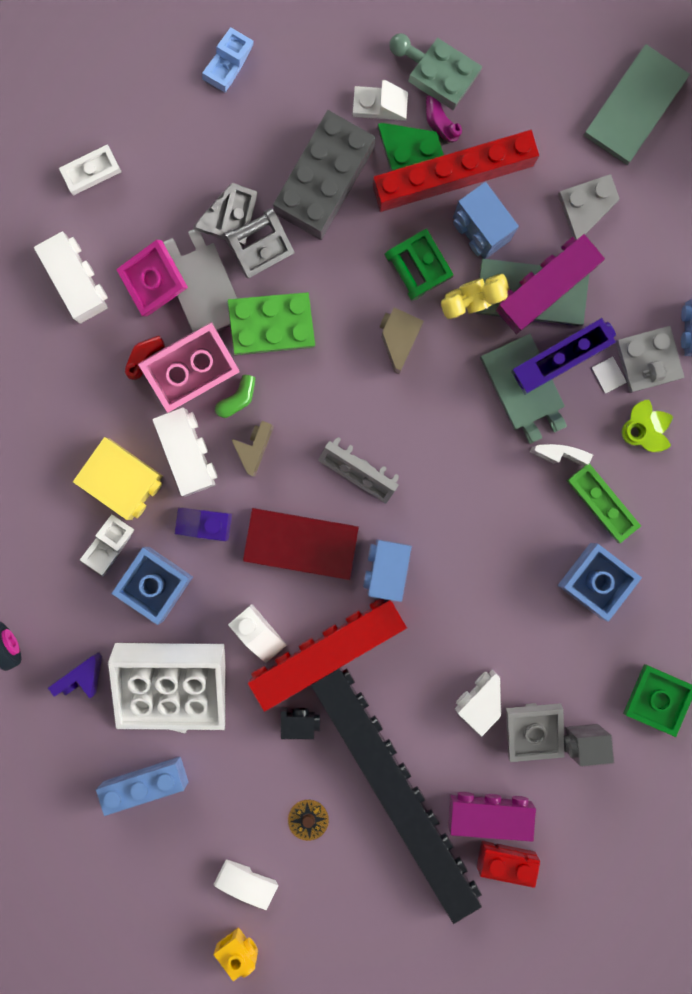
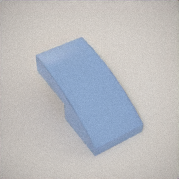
M230 27L217 45L216 55L203 71L202 80L226 93L248 57L254 41Z

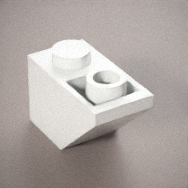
M493 670L489 673L484 672L475 681L477 686L470 693L468 691L463 693L456 702L458 705L455 708L457 713L481 736L501 717L500 677Z

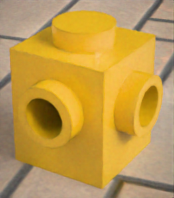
M238 927L216 944L213 955L232 981H235L240 976L242 978L247 977L255 969L258 949L254 941L250 937L246 938Z

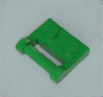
M427 228L384 254L388 262H392L409 291L407 295L411 301L420 298L428 291L454 276ZM403 253H408L425 283L417 285L401 258Z

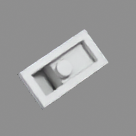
M382 80V88L355 86L353 117L406 121L408 92L386 80Z

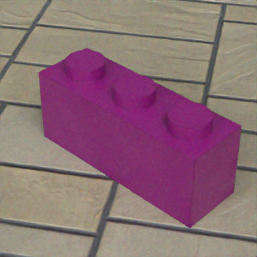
M458 792V795H450L448 829L450 835L534 842L536 808L532 801L523 796L501 799V796L496 794L474 797V794L470 792Z

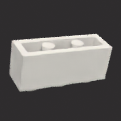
M62 231L34 247L73 319L81 324L108 309L104 301L108 297L100 284L95 285L91 277L95 274L87 260L82 262L78 255L82 250L74 237L69 238Z
M180 408L154 418V425L181 496L186 497L215 486L214 479L218 478L213 464H208L204 454L208 453L203 438H198L195 432L198 423L193 412L188 413V410L185 408Z

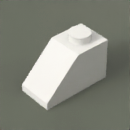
M253 604L228 624L241 641L265 663L287 646Z

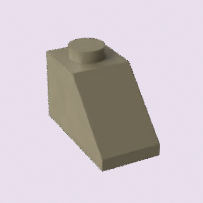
M394 307L391 314L385 313L379 327L384 329L381 337L394 372L400 374L424 321Z

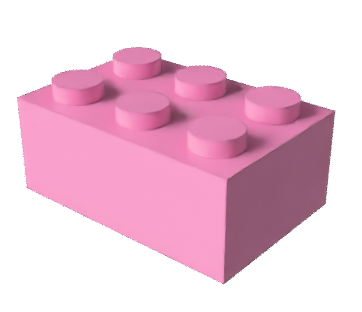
M212 322L138 364L167 413L240 372Z

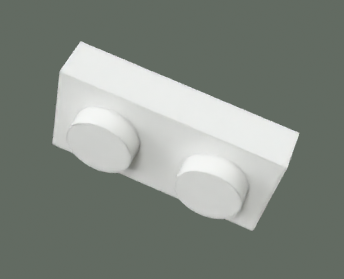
M108 144L59 168L73 196L121 173Z

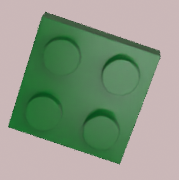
M644 664L623 714L676 737L692 701V684Z

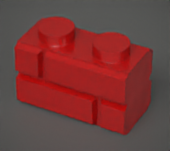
M487 841L481 842L477 861L480 877L535 888L540 868V859L535 851L502 844L494 845V843Z

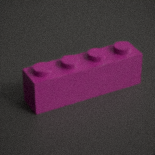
M585 234L577 240L574 236L571 237L560 247L563 250L562 253L557 257L551 254L540 264L543 269L535 275L531 271L519 282L521 287L515 292L511 289L508 290L507 298L500 301L501 304L497 307L496 311L516 335L605 260L604 256Z

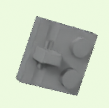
M670 326L616 341L630 393L685 378Z
M532 703L526 704V707L506 708L508 757L510 762L564 757V715L561 703L549 705Z

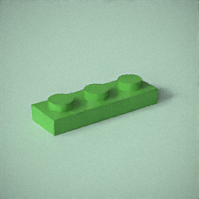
M590 463L583 466L566 480L617 543H622L641 527L639 522Z

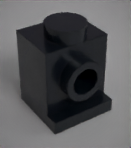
M282 707L281 739H314L315 731H320V714L309 712L308 708H293V712H288V707Z

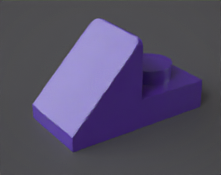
M99 652L48 687L51 694L55 697L62 692L66 696L80 685L89 698L93 697L97 693L102 655Z

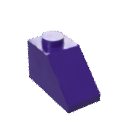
M178 507L175 534L228 541L232 514Z

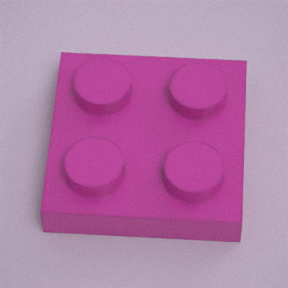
M155 240L116 269L142 316L148 317L188 288L162 240Z

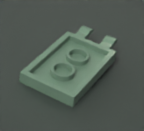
M531 334L480 357L513 429L517 430L522 427L529 444L542 438L534 421L544 416L547 417L554 433L567 427L564 418L558 411L564 408L565 405L553 380L524 395L511 373L517 366L540 354Z

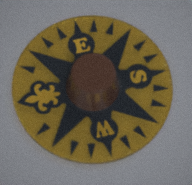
M302 800L296 803L288 816V824L292 833L299 839L306 841L321 837L329 823L325 807L315 800Z

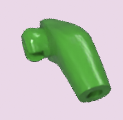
M242 375L235 394L216 404V414L222 418H228L248 406L252 401L256 378L251 375Z

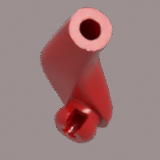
M160 335L137 343L134 346L125 367V374L129 379L137 380L141 378L143 371L138 364L165 348Z

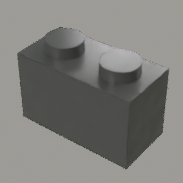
M599 724L566 727L564 751L568 752L570 757L580 767L614 763L612 736Z

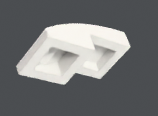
M536 445L530 450V453L553 464L559 463L563 456L581 466L589 465L593 454L564 445Z
M111 514L96 534V539L80 561L101 576H104L126 545L134 529Z
M227 859L214 882L215 887L223 892L264 910H267L278 888L276 880L252 873L250 867Z

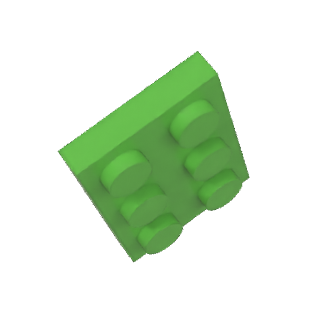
M309 292L228 299L227 304L234 355L315 347Z

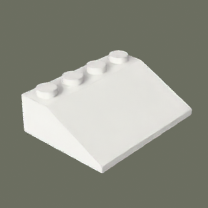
M115 643L108 665L116 729L225 730L224 644Z

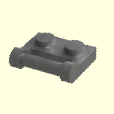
M272 208L264 211L263 216L235 231L229 230L223 234L246 278L258 274L295 253ZM268 225L271 227L273 232L244 248L241 247L240 240Z

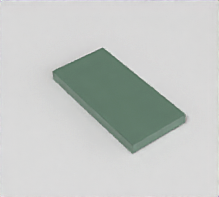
M645 44L583 136L628 165L690 73Z
M482 258L479 279L483 278L485 283L487 278L503 273L507 278L509 290L511 289L515 292L521 287L519 282L532 271L535 275L543 268L540 265ZM589 274L534 321L583 326ZM501 303L492 304L488 308L475 312V314L501 317L496 311Z

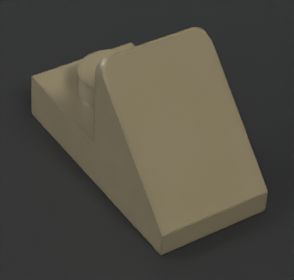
M261 421L260 426L255 425L250 440L253 441L252 446L232 439L247 474L251 476H256L274 428L272 424Z

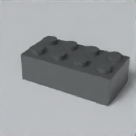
M327 110L273 204L276 215L322 240L373 152L375 136Z

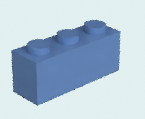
M180 756L103 781L96 789L103 815L107 816L184 791L189 781Z

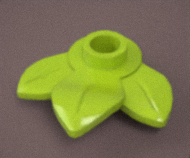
M649 399L641 401L632 408L630 420L623 425L622 437L626 443L633 446L641 445L648 452L664 451L671 444L662 433L671 424L673 416L666 412L653 411ZM633 427L637 428L639 431L637 437H633L631 435V429Z

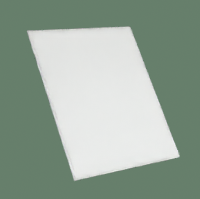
M614 357L592 367L605 394L627 383Z

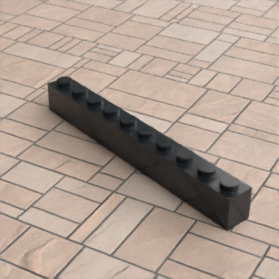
M340 667L311 684V687L452 923L455 924L482 907L479 900L482 893L474 880L469 882L464 874L468 870L461 857L459 856L455 859L451 849L454 846L447 834L441 835L436 826L440 823L432 809L427 811L422 802L425 801V797L418 786L413 788L408 779L412 776L404 762L399 764L394 757L397 751L391 740L385 741L380 731L383 730V727L375 715L371 717L366 710L369 704L363 693L357 694L352 684L355 683V680L347 668L342 670Z

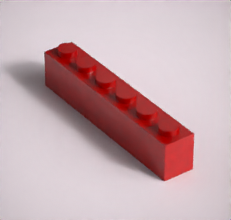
M531 129L374 176L373 190L380 212L534 167L540 155Z
M378 598L369 604L371 609L361 614L358 610L345 618L347 623L337 627L334 624L322 631L323 637L314 641L313 638H310L298 645L300 650L290 655L288 651L275 659L276 664L267 669L264 665L251 673L253 678L249 680L248 685L263 711L269 710L407 629L393 602L388 599Z

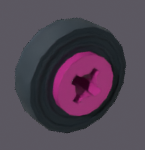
M0 622V669L7 671L21 664L22 658L16 637L4 623Z

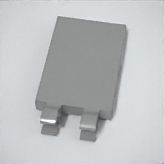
M192 229L188 233L196 251L181 256L173 238L163 243L188 286L186 290L177 296L192 331L194 332L212 322L218 332L230 326L227 301L228 299H237V296L214 243L206 246L201 232Z

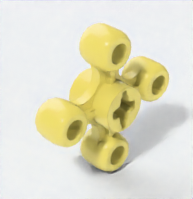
M503 273L487 278L485 283L483 278H480L446 293L445 299L441 301L445 317L447 319L458 317L465 313V308H467L469 314L475 313L505 300L509 290L507 278Z

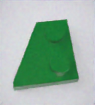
M387 123L378 124V131L391 171L444 156L438 134L435 131Z

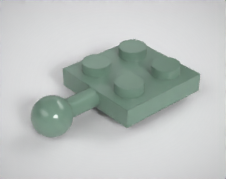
M403 33L395 34L389 43L390 50L395 56L401 57L406 55L418 63L410 74L408 82L452 110L456 108L483 67L439 38L434 41L426 54L413 47L409 37Z

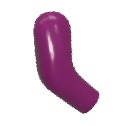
M430 95L427 96L426 120L428 125L445 141L450 143L456 142L462 134L461 125L459 123L454 124L447 118L441 102Z

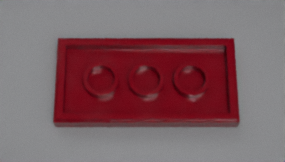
M252 508L243 562L350 580L359 526Z

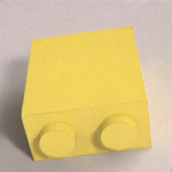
M104 437L73 483L124 519L132 520L134 517L139 518L147 506L144 502L149 495L154 496L162 486L160 480L163 476L113 440Z

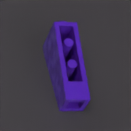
M603 318L517 366L511 373L524 395L613 345L616 342L614 339L616 336L615 330L609 322L605 323Z

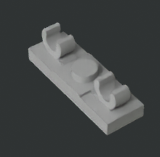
M339 437L333 443L329 441L318 461L387 504L399 486L396 483L399 475L395 474L392 479L384 476V472L387 469L385 466L378 472L367 461L351 455L353 446L350 445L347 450L338 446L341 440Z

